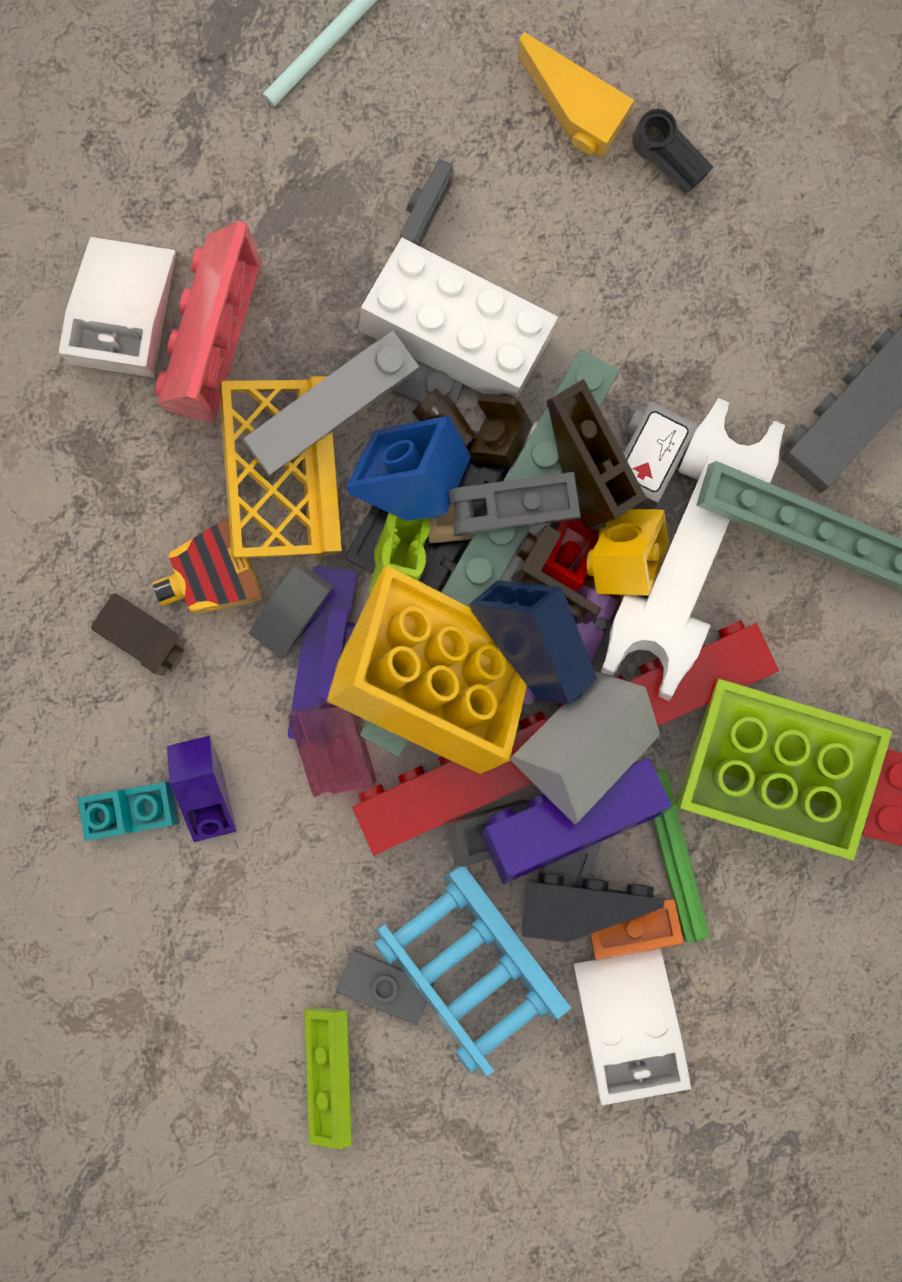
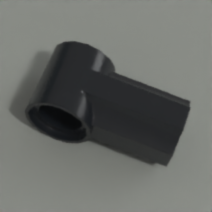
M651 109L642 116L632 138L634 149L643 158L650 159L685 196L713 169V166L678 130L675 118L667 110ZM657 127L664 134L665 140L662 142L651 141L645 134V128Z

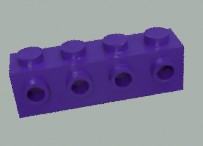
M648 757L639 762H634L576 824L545 794H542L528 802L531 807L515 814L511 808L488 819L490 825L485 827L481 837L504 885L664 815L672 807V804Z

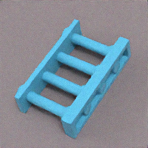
M456 866L443 876L449 884L444 888L446 892L444 895L393 934L385 924L377 927L373 931L379 939L374 942V945L389 964L396 960L458 1043L460 1048L455 1051V1054L470 1073L477 1069L480 1074L489 1076L494 1070L484 1057L537 1014L540 1017L546 1014L548 1018L558 1020L572 1008L467 868ZM465 906L475 919L471 924L473 929L419 970L403 948L457 907L461 910ZM492 942L502 955L498 959L499 965L446 1006L430 984L482 943L488 945ZM519 978L529 991L525 995L526 1001L473 1043L458 1023V1020L509 979L515 981Z

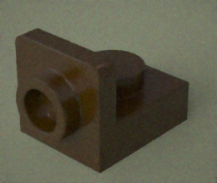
M481 394L477 403L486 418L469 453L474 461L478 463L513 466L533 424L516 397L508 394Z

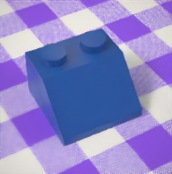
M449 416L374 430L346 489L350 495L406 521L437 518L447 514L450 507L448 490L458 488L471 455Z

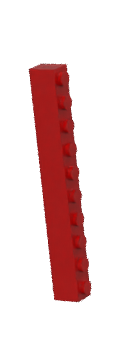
M740 620L718 630L721 637L720 640L706 646L703 643L697 659L678 684L670 702L658 697L664 672L660 659L656 658L638 667L641 675L628 682L646 687L658 726L708 704L717 679L746 687L779 672L757 623L745 628L743 621ZM622 674L616 677L624 680ZM540 711L520 720L518 723L522 730L516 732L510 758L552 716L545 718L543 712ZM441 756L438 758L441 766L425 773L421 765L399 775L398 778L401 785L385 791L382 784H379L357 794L361 803L352 806V809L374 856L443 825L447 821L454 820L533 784V782L511 760L482 774H478Z

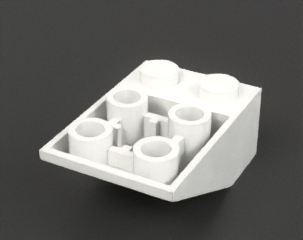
M90 237L66 308L58 353L70 365L155 378L176 251Z
M661 949L596 961L594 959L573 963L595 1085L601 1105L691 1089L683 1042Z

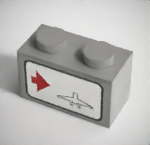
M650 401L645 412L636 409L625 431L632 438L626 450H622L647 497L641 503L654 509L698 425Z

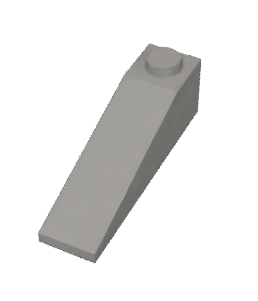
M393 330L243 438V442L267 475L270 476L407 381L416 372L419 365Z

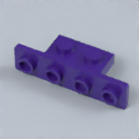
M315 566L313 572L334 588L318 614L308 623L303 633L287 735L291 739L329 744L332 740L337 706L327 702L338 661L356 623L350 622L357 574L350 570Z

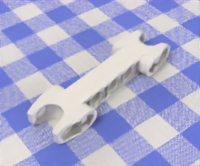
M720 398L717 399L707 417L695 430L679 468V473L696 479L698 482L648 599L640 595L624 596L610 630L607 654L601 673L613 676L628 653L636 650L650 651L660 659L664 668L658 697L669 702L678 684L697 659L709 631L710 624L695 619L690 615L730 522L725 517L696 506L708 464L718 461L770 483L778 465L780 444L785 428L784 424L773 421L767 434L759 443L750 446L737 444L728 437L724 429L729 402Z

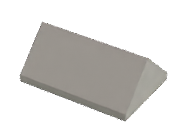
M596 671L597 679L583 691L582 696L570 704H564L510 758L574 824L582 819L659 737V728L646 687Z

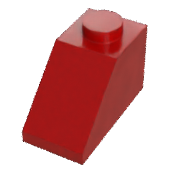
M579 519L558 522L555 530L562 534L541 570L575 592L582 586L587 574L588 553L590 550H594L599 540V532L592 527L586 528L584 522Z

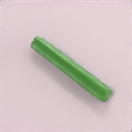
M658 769L655 771L672 807L664 815L653 819V824L673 899H675L683 938L686 942H697L707 938L709 930L668 774L665 769Z

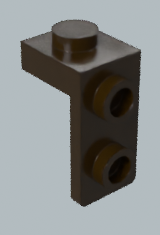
M547 524L535 535L529 532L515 554L521 560L510 580L518 583L562 587L576 624L581 622L588 624L597 618L602 609L600 606L541 571L562 533Z
M115 593L110 596L91 625V629L139 660L141 662L140 665L157 675L164 676L167 670L170 672L174 671L186 652L183 649L187 642L186 638Z

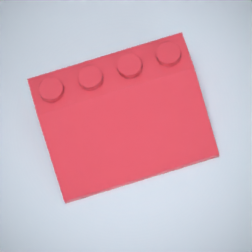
M237 221L208 234L203 248L197 247L191 265V271L195 273L191 289L185 288L179 306V313L183 314L179 330L174 329L170 335L167 354L171 355L167 372H160L155 387V396L159 397L158 403L165 411L215 424L220 407L219 383L228 379L262 262L247 223Z

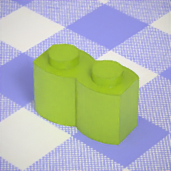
M388 513L374 551L376 567L369 583V594H371L382 569L387 565L419 581L426 563L424 544L430 532L429 518L406 521Z

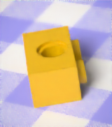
M630 509L617 519L608 521L605 526L600 528L599 540L594 550H590L587 556V571L589 576H594L597 594H650L670 548L665 510Z

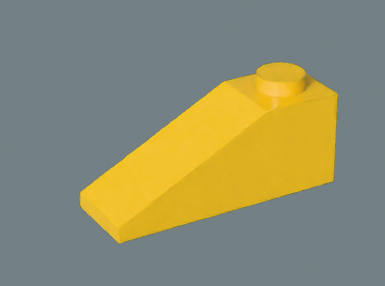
M523 32L519 39L518 57L567 136L572 138L571 142L579 150L590 155L595 152L604 158L631 116L635 100Z

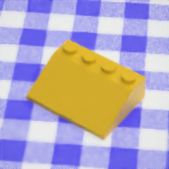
M387 565L382 569L341 654L327 702L478 774H482L510 761L527 685L474 616L470 607Z

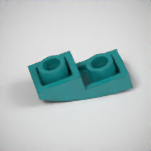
M169 781L77 798L84 841L179 824L175 797Z

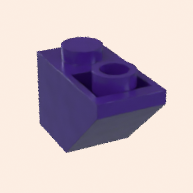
M210 735L167 746L169 783L193 842L236 832L235 820L222 767Z

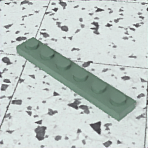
M718 461L708 464L696 506L902 591V539Z

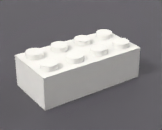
M401 237L361 306L358 330L376 340H380L394 330L415 360L437 371L446 373L449 377L482 394H508L518 399L552 336L558 316Z

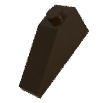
M585 380L578 381L548 399L547 405L562 473L574 472L580 517L586 528L617 519L646 500L645 493Z

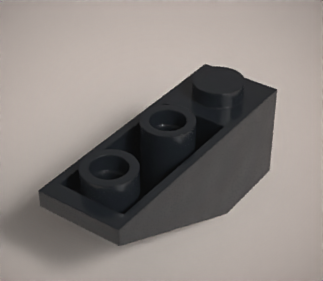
M538 872L537 880L527 879L521 935L522 937L569 942L662 909L664 907V898L659 895H653L654 887L627 883L626 891L609 889V881L582 878V886L565 884L564 875Z

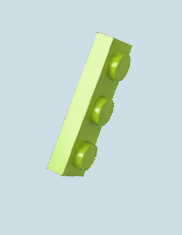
M322 1007L304 1009L309 1144L333 1149L352 1146V1119L350 1110L347 1010Z

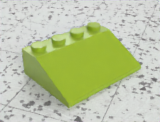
M717 679L689 755L675 805L680 809L854 861L892 731Z

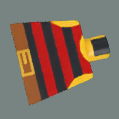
M229 518L220 521L171 551L168 557L174 574L152 582L154 592L162 607L185 598L190 612L194 614L207 613L264 599L249 558L232 559Z

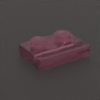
M331 703L312 706L310 709L301 711L296 709L291 712L288 717L313 797L320 796L321 793L331 792V794L373 787L377 779L365 738L360 736L362 728L358 716Z

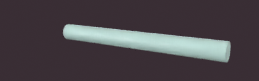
M353 0L262 94L265 100L275 107L377 0Z

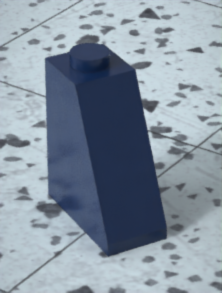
M497 580L469 604L474 616L537 699L570 704L578 700L582 696L583 691L597 679L562 587Z

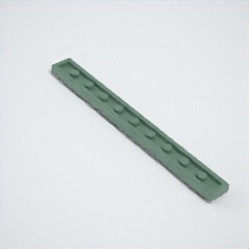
M580 349L554 396L584 379L596 403L600 406L619 370ZM548 407L505 481L562 473ZM531 526L474 534L441 593L469 607L473 600L497 580H501ZM367 721L360 733V736L398 758L409 741Z

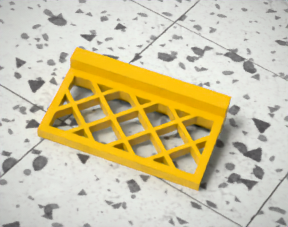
M311 376L308 380L221 381L219 383L232 559L309 555L329 557L342 551L333 432L300 454L293 463L289 462L283 467L287 470L273 485L253 469L258 463L256 458L248 464L235 452V440L243 431L250 434L255 430L250 423L263 409L272 416L280 412L270 403L278 392H297L298 399L328 376ZM231 392H247L260 404L247 420H244L232 409ZM259 392H272V393H271L267 398H265V397H264L263 395H261ZM233 421L240 426V428L235 433L233 428ZM301 461L303 473L296 467ZM236 464L244 470L238 477ZM290 473L304 485L305 496L296 506L276 490ZM247 474L267 491L253 508L238 495V484ZM270 496L290 512L276 529L257 513V510ZM304 505L306 507V516L299 511ZM239 508L247 514L241 521ZM293 517L307 528L308 545L293 546L280 534ZM252 518L270 536L260 547L242 548L241 529ZM274 539L281 545L268 547Z

